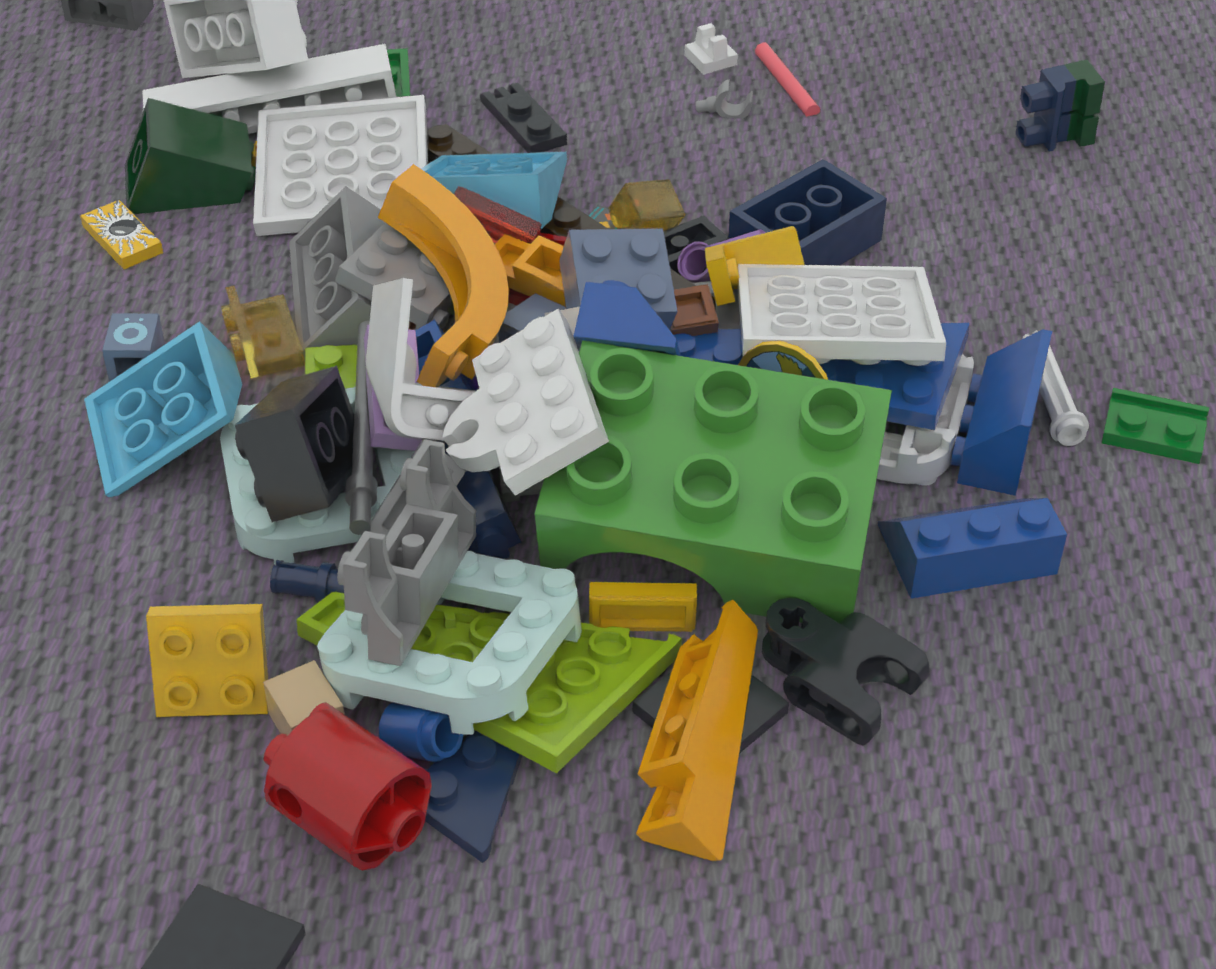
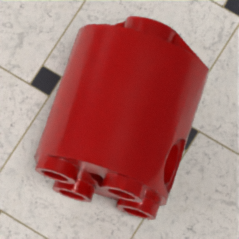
M327 702L317 705L309 717L305 718L288 735L285 733L277 735L267 746L263 757L264 762L270 766L266 774L264 787L266 802L354 867L362 871L376 868L394 851L401 852L407 849L421 833L425 823L432 788L430 773Z

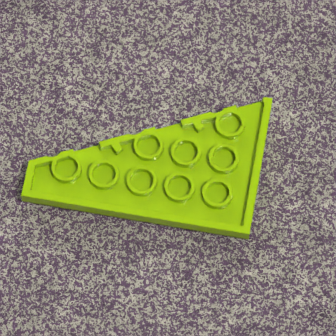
M330 593L297 618L298 636L317 646L325 632L345 611L344 593ZM436 605L411 649L473 662L510 614L500 612L481 613L474 609ZM581 623L582 631L578 641L563 640L527 689L526 694L529 708L527 712L517 721H513L508 713L490 721L473 723L474 730L557 774L676 660L679 648L682 646L681 637L669 633L666 641L630 637V628L613 626L600 628L593 624Z

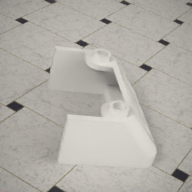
M401 278L374 285L366 369L388 428L398 436L445 442L442 438L443 431L451 414L463 400L475 391L443 386L435 388L415 383L416 357L412 348L407 344L413 279ZM580 307L560 310L569 323L572 335H574Z

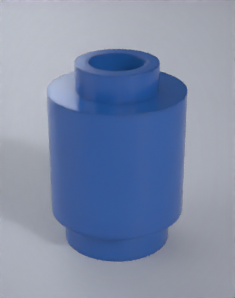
M395 702L386 707L379 723V738L407 758L431 762L441 761L454 755L463 740V734L452 733L448 714Z

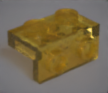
M235 286L225 287L229 304L220 306L227 333L236 331L235 334L229 335L236 362L245 360L250 379L305 366L303 350L284 294L240 304Z

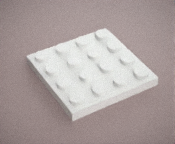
M424 95L259 110L253 217L256 236L300 232L345 186L381 209L393 180L413 164L420 169L428 165L427 120Z
M738 264L740 278L737 287L743 356L748 350L762 342L783 341L799 346L813 356L819 364L827 363L831 359H851L863 365L876 364L881 360H901L906 364L915 366L926 365L931 361H945L946 340L924 267Z

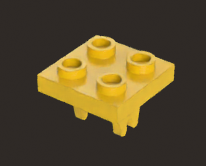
M263 604L149 607L146 621L156 717L268 714L263 684L264 681L268 680Z

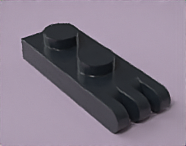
M518 82L509 84L508 91L504 87L494 89V96L490 91L480 93L481 103L527 153L546 152L567 145V133Z

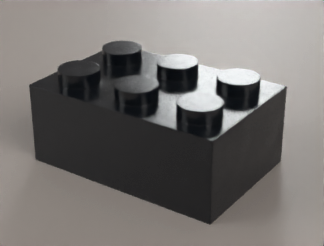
M337 366L282 381L234 425L236 428L235 441L237 449L242 458L248 459L255 478L254 492L262 507H266L271 522L330 507L345 489L346 481L352 475L354 412Z

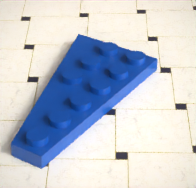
M970 322L941 323L946 340L945 361H931L926 365L915 366L906 364L901 360H881L876 364L863 365L851 359H831L829 362L819 365L826 373L828 380L892 390L887 421L935 430L968 339ZM718 329V332L697 336L684 333L674 335L677 339L681 356L738 365L743 358L741 329Z

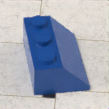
M607 280L603 283H585L573 335L578 351H580L582 340L681 356L676 337L636 287H630L623 282Z
M1042 329L987 356L983 375L973 373L967 401L974 402L975 406L965 404L959 433L967 434L966 438L956 437L951 465L960 467L957 479L958 484L1016 496L1052 331Z
M1021 498L878 521L880 532L910 599L1058 574L1067 538V533L1048 498Z

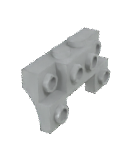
M427 439L424 440L414 457L407 458L404 462L400 476V487L402 490H406L407 504L387 536L364 531L352 551H346L343 554L338 567V583L344 586L345 610L363 614L361 631L362 634L368 637V659L396 666L402 665L476 537V510L464 499L452 480L445 457V443Z

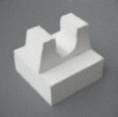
M712 23L697 27L695 42L685 45V57L703 75L737 65L738 54L727 44V38L724 35L715 36V26Z

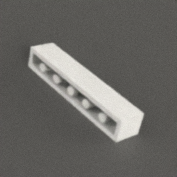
M386 44L308 58L307 61L269 70L230 73L142 90L143 111L147 99L151 98L246 123L248 134L258 132L259 110L396 97Z

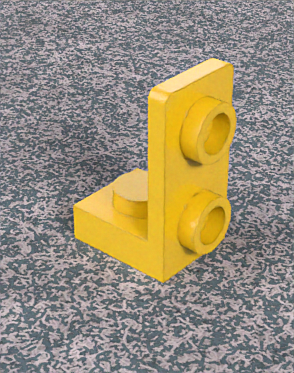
M793 226L705 248L706 264L717 306L735 302L734 289H738L737 286L740 278L738 264L805 265L797 231Z

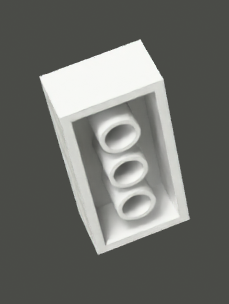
M164 0L182 78L269 70L308 60L306 51L307 41L305 33L301 29L297 11V0Z

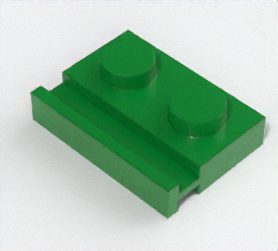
M1113 388L1101 443L1199 464L1203 453L1209 407Z

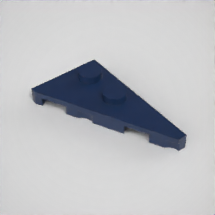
M474 730V734L465 735L458 751L454 755L435 762L426 770L430 773L432 788L425 822L481 863H484L489 858L492 849L491 843L499 819L503 816L507 804V796L511 785L514 783L523 755Z

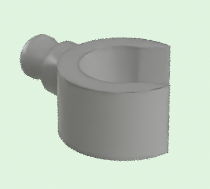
M730 79L719 85L715 96L707 97V99L701 101L697 100L696 110L698 113L717 112L721 117L743 119L751 111L753 91L747 95L744 102L730 104L724 99L729 91Z

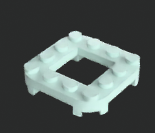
M355 387L345 389L353 412L355 410ZM257 404L250 406L237 405L233 420L222 429L220 441L236 535L243 550L248 549L261 557L274 559V565H276V560L295 563L293 553L358 542L362 535H357L350 531V506L345 499L346 492L341 493L328 508L271 522L266 507H262L254 492L255 478L248 459L242 458L235 441L236 428L234 425ZM374 447L383 486L377 487V501L371 507V519L401 474L404 462L407 458H411L415 451Z
M467 551L436 605H440L445 599L511 612L473 662L410 649L401 666L369 660L368 637L362 634L361 631L363 614L345 610L318 642L317 647L323 674L342 702L343 707L352 710L364 696L448 714L452 733L474 734L473 723L490 721L508 713L513 721H517L529 709L527 689L562 641L577 642L580 638L582 628L574 573L568 569H553L523 563L520 560L501 559Z

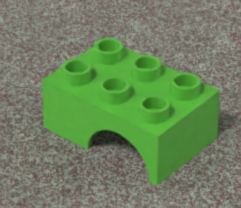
M582 340L579 355L609 442L544 479L535 510L540 566L566 569L575 560L597 553L624 552L641 554L669 561L694 572L716 589L724 604L734 600L747 614L766 617L771 604L784 598H799L807 601L817 610L838 623L847 615L853 613L892 390Z

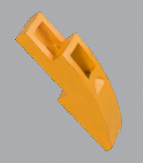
M504 234L495 244V247L500 254L506 271L508 287L530 297L536 293L566 307L559 263L564 246L539 235L529 244Z

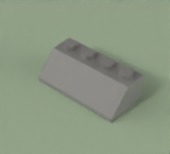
M347 186L289 241L297 350L300 357H305V348L356 345L358 342L359 324L363 321H370L372 301L335 282L339 266L385 222L378 218L381 209Z

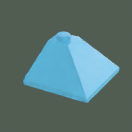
M567 152L442 155L421 169L451 191L472 212L478 221L497 230L512 229V235L531 236L538 234L539 229H542L552 220L567 163Z
M200 321L84 398L104 491L107 497L122 494L233 420L242 388V380L234 354Z

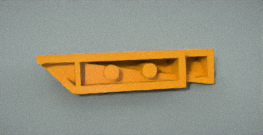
M734 600L726 602L721 607L722 613L718 626L704 641L693 634L679 648L637 773L650 788H657L638 826L636 834L642 841L710 861L722 860L758 635L757 626Z

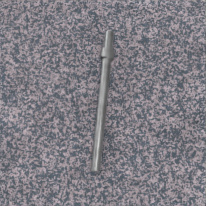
M363 321L358 326L352 475L346 481L345 495L346 502L350 506L349 528L352 533L362 535L364 531H370L371 507L377 501V481L372 476L373 447H371L364 350V335L370 321Z

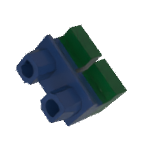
M1087 59L1042 69L1039 82L1022 86L1020 96L1022 107L1027 114L1034 113V117L1017 121L1016 136L1023 146L1044 144L1050 152L1056 149L1058 142L1075 140L1079 147L1095 144L1099 120L1097 114L1100 113L1105 81Z

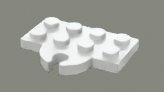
M559 309L545 317L532 320L523 330L501 343L490 345L481 355L472 359L479 389L463 400L451 414L442 437L449 445L446 452L460 468L470 472H482L500 466L504 482L515 496L609 442L569 323Z

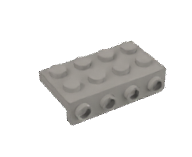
M480 222L491 237L494 245L504 234H508L507 230H497ZM387 223L382 225L339 266L335 282L371 301L374 285L401 278L413 279L409 321L416 324L415 330L436 320L443 331L451 314L455 316L450 292L435 266L410 240Z

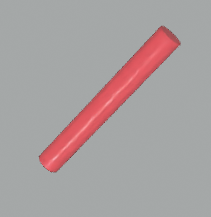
M765 42L760 43L755 49V54L807 117L819 114L820 107L772 48Z

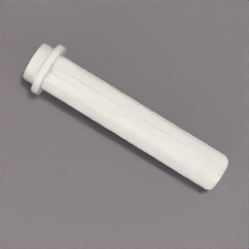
M1025 334V335L1023 336V338L1028 337V336H1030V335H1029V334ZM1049 345L1040 386L1041 396L1052 420L1049 431L1055 441H1059L1064 446H1074L1082 442L1086 437L1089 422L1083 413L1077 411Z

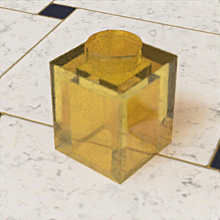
M670 179L625 183L608 208L611 221L617 229L663 228V231L678 226L686 216Z

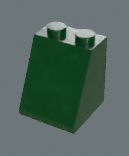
M148 98L125 163L126 207L133 214L241 203L245 190L251 191L253 189L256 176V167L251 165L254 143L249 141L247 124Z

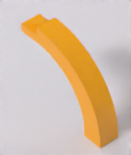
M413 164L392 181L378 218L404 235L425 254L443 278L450 292L454 305L455 324L433 344L416 381L422 386L438 388L447 378L454 381L460 373L471 380L475 377L472 359L481 355L487 347L493 344L506 316L509 287L500 254L482 224L451 191Z

